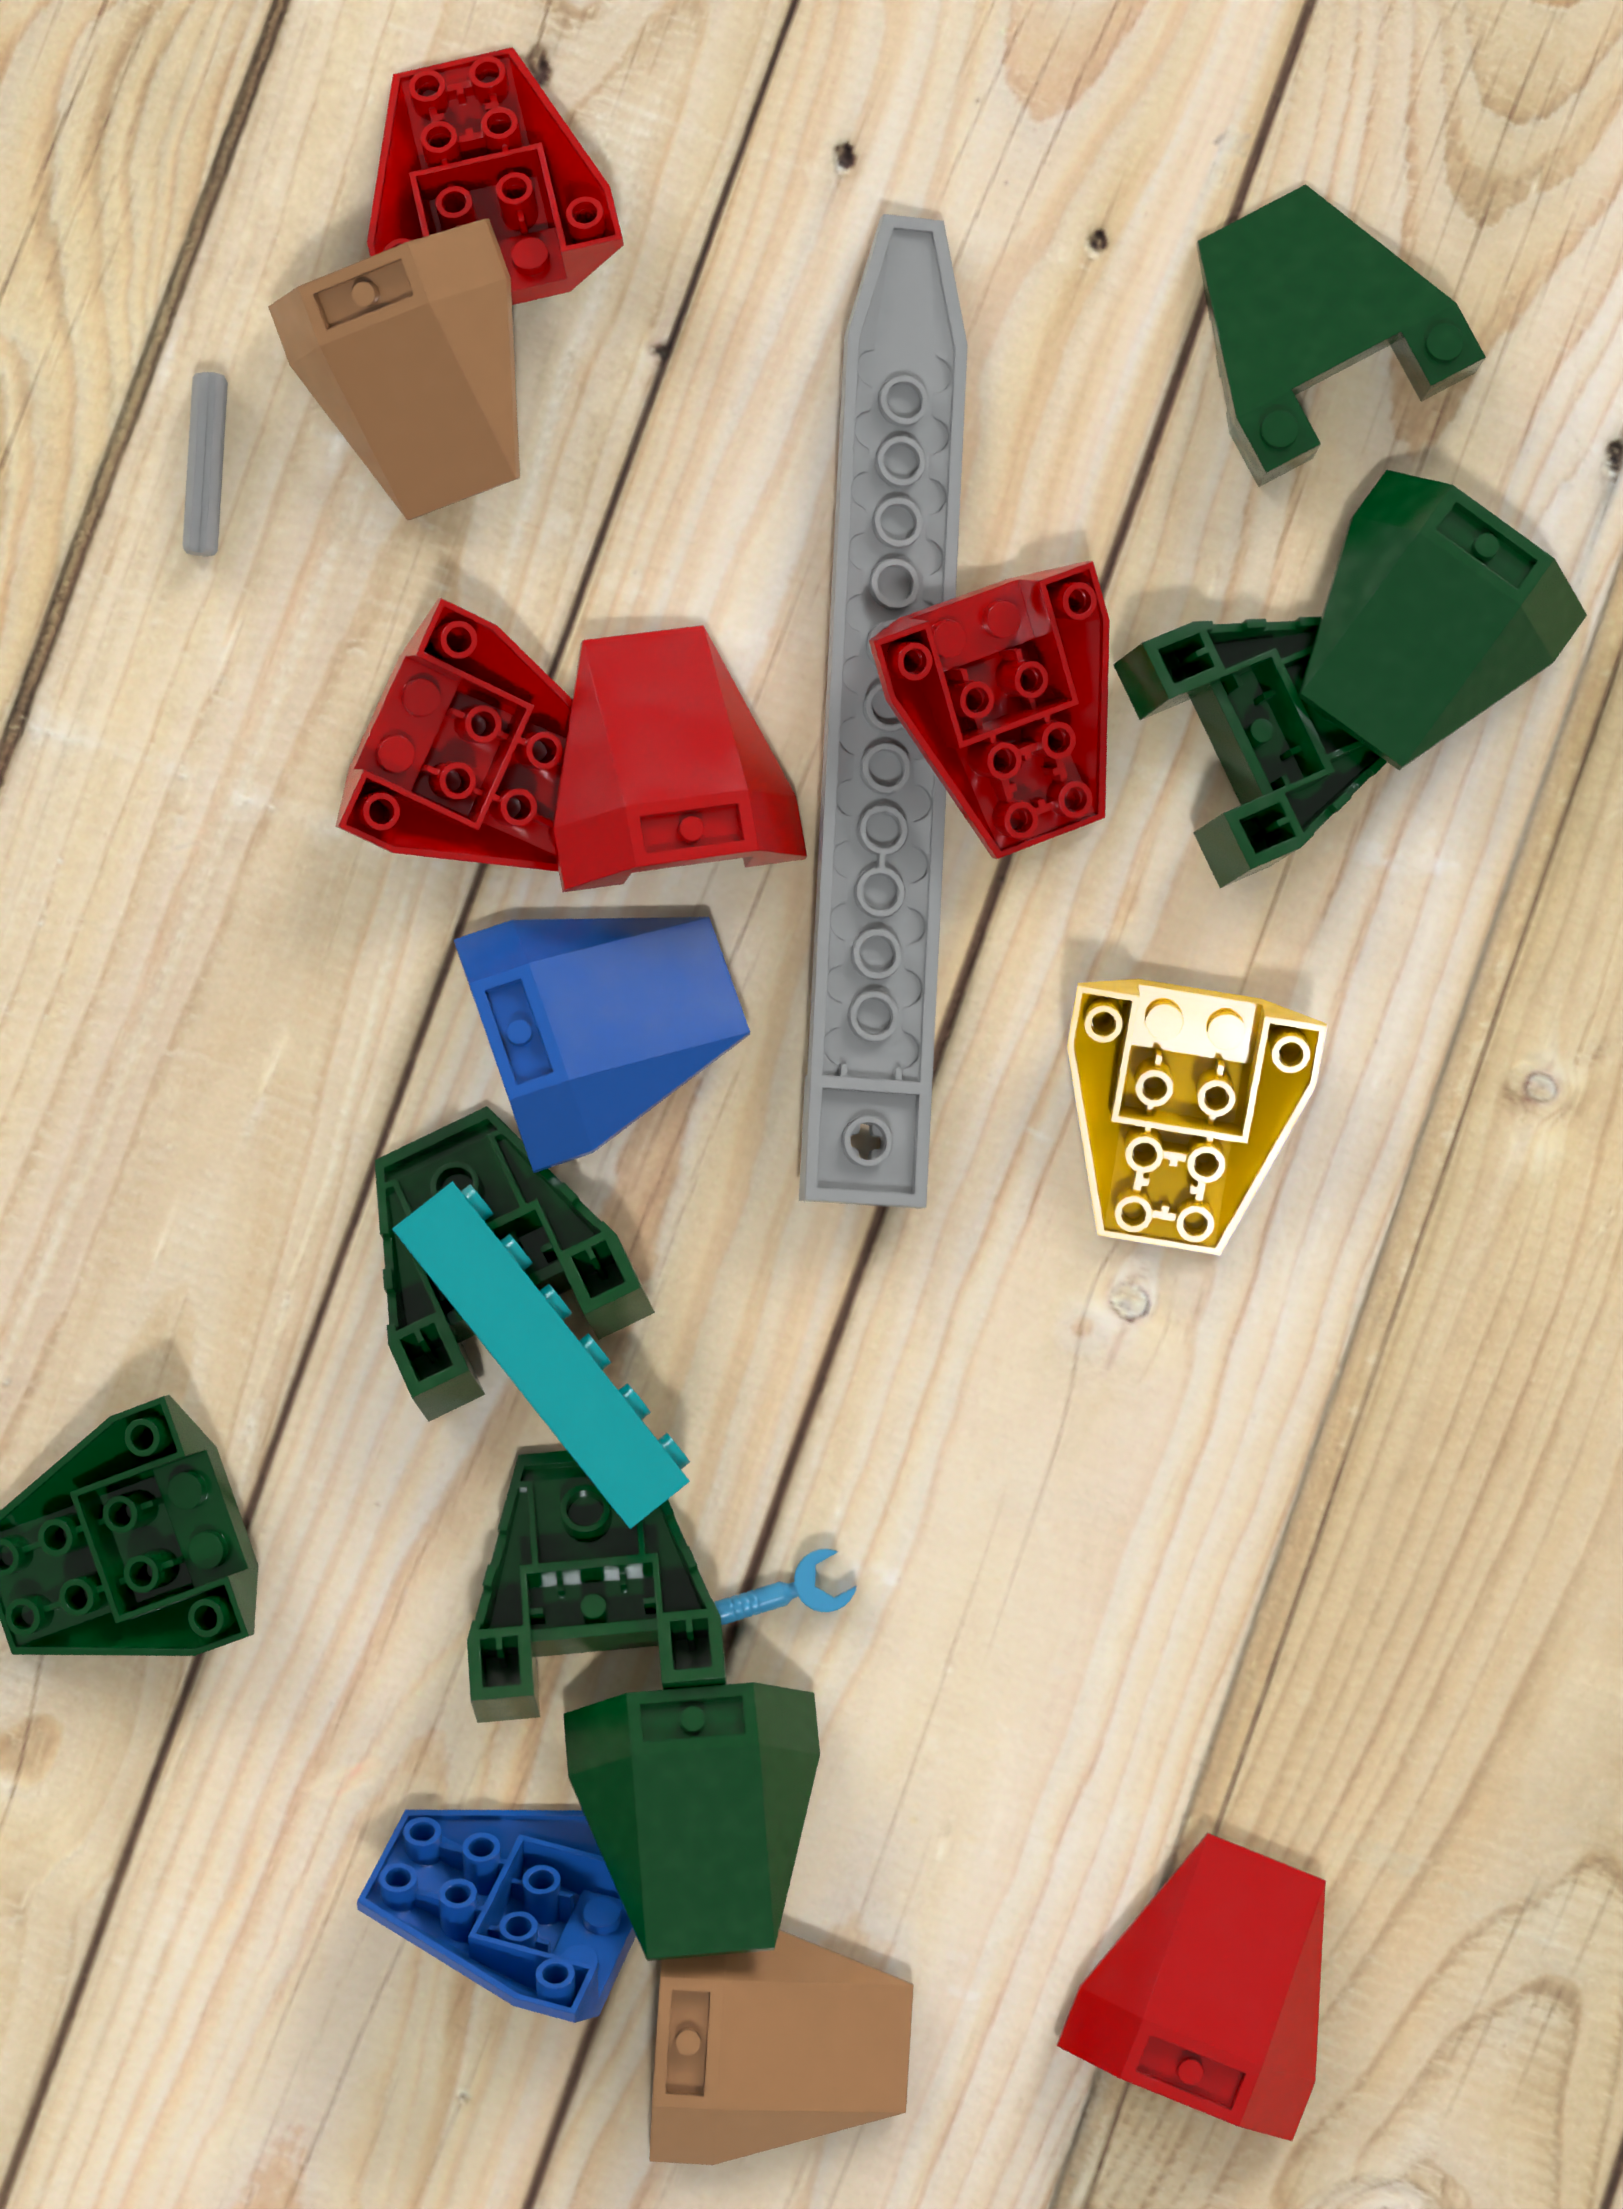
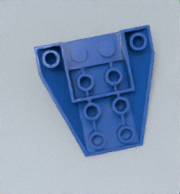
M710 917L510 920L454 939L455 947L484 1026L533 1173L594 1153L750 1035L747 1021Z
M405 1809L357 1900V1908L360 1912L509 2004L574 2023L600 2015L636 1938L582 1810Z

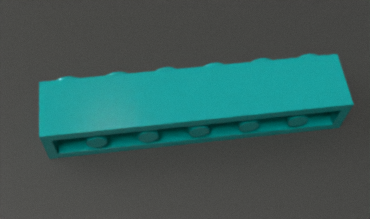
M452 1181L392 1228L393 1232L629 1529L633 1528L690 1482L681 1470L690 1463L689 1459L668 1433H665L657 1440L644 1424L642 1419L651 1413L628 1383L618 1390L606 1376L603 1370L611 1364V1361L589 1334H586L578 1340L563 1320L570 1316L572 1312L552 1286L547 1284L539 1291L524 1270L533 1263L514 1238L508 1234L500 1241L485 1223V1220L492 1216L493 1212L472 1185L469 1184L460 1191Z

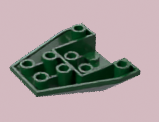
M1386 470L1349 521L1298 697L1396 769L1401 770L1551 666L1587 614L1555 558L1456 486Z
M170 1395L162 1396L107 1418L0 1510V1622L12 1655L196 1656L254 1635L258 1562L217 1447Z
M750 1682L630 1692L564 1713L568 1779L646 1960L656 1961L775 1950L820 1758L814 1693Z

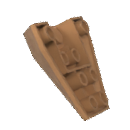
M482 219L403 243L302 284L268 306L290 367L407 521L520 478L511 278L489 219Z
M780 1929L775 1950L661 1960L649 2161L715 2165L906 2113L913 1983Z

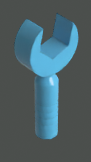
M818 1549L804 1556L799 1562L795 1571L794 1582L788 1584L779 1581L715 1601L714 1603L721 1617V1625H725L787 1606L792 1599L797 1597L807 1607L815 1611H836L844 1607L852 1599L857 1586L835 1597L816 1587V1564L838 1552L833 1549Z

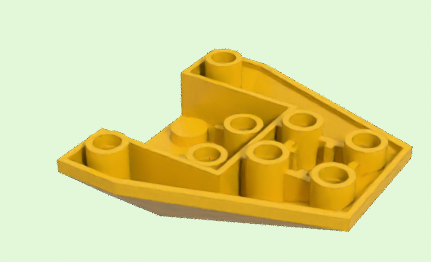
M1126 979L1077 983L1067 1050L1097 1235L1221 1255L1316 1087L1327 1023L1261 998L1150 980Z

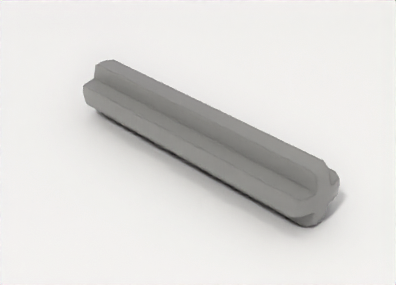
M213 372L196 373L192 380L183 529L184 551L193 556L203 557L213 556L218 551L228 386L224 375Z

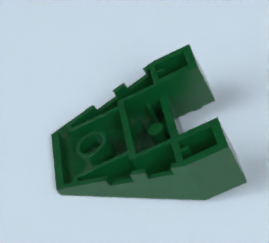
M1306 184L1198 240L1196 243L1208 314L1212 322L1216 344L1219 377L1222 379L1227 407L1226 417L1229 434L1258 487L1314 458L1321 445L1295 397L1296 394L1391 346L1422 402L1475 374L1486 358L1455 301Z
M1322 616L1299 617L1295 621L1266 622V619H1246L1242 623L1213 624V621H1193L1142 642L1113 664L1139 720L1191 699L1241 804L1240 806L1224 812L1193 832L1219 888L1266 869L1300 849L1334 813L1338 812L1352 798L1351 796L1370 777L1374 776L1387 763L1383 758L1298 697Z
M487 1106L374 1160L380 1235L383 1238L385 1269L382 1270L384 1290L387 1293L388 1346L413 1401L428 1422L485 1395L462 1344V1341L475 1336V1334L393 1232L392 1228L452 1181L460 1191L471 1184L493 1212V1215L485 1220V1223L500 1241L510 1234L533 1263L524 1272L539 1291L547 1284H550L558 1295L570 1289L573 1290L598 1340L655 1313L617 1234L604 1221L595 1216L580 1201L579 1197L549 1169L533 1173L523 1141Z
M567 1450L518 1455L498 1526L499 1534L495 1549L483 1580V1592L475 1621L472 1620L467 1638L470 1700L477 1723L540 1717L536 1657L659 1646L663 1690L726 1685L727 1674L721 1617L700 1575L690 1547L687 1546L669 1500H666L633 1528L629 1529Z

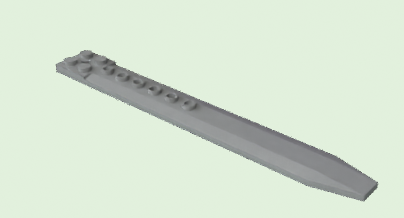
M884 214L879 220L844 335L807 1076H805L799 1201L921 1209L926 1208L946 789L887 703L869 640L900 617L956 598L968 345L944 221ZM860 1124L869 1125L870 1135L880 1137V1148L869 1151L868 1160L860 1158L858 1149L851 1147V1135L859 1133Z

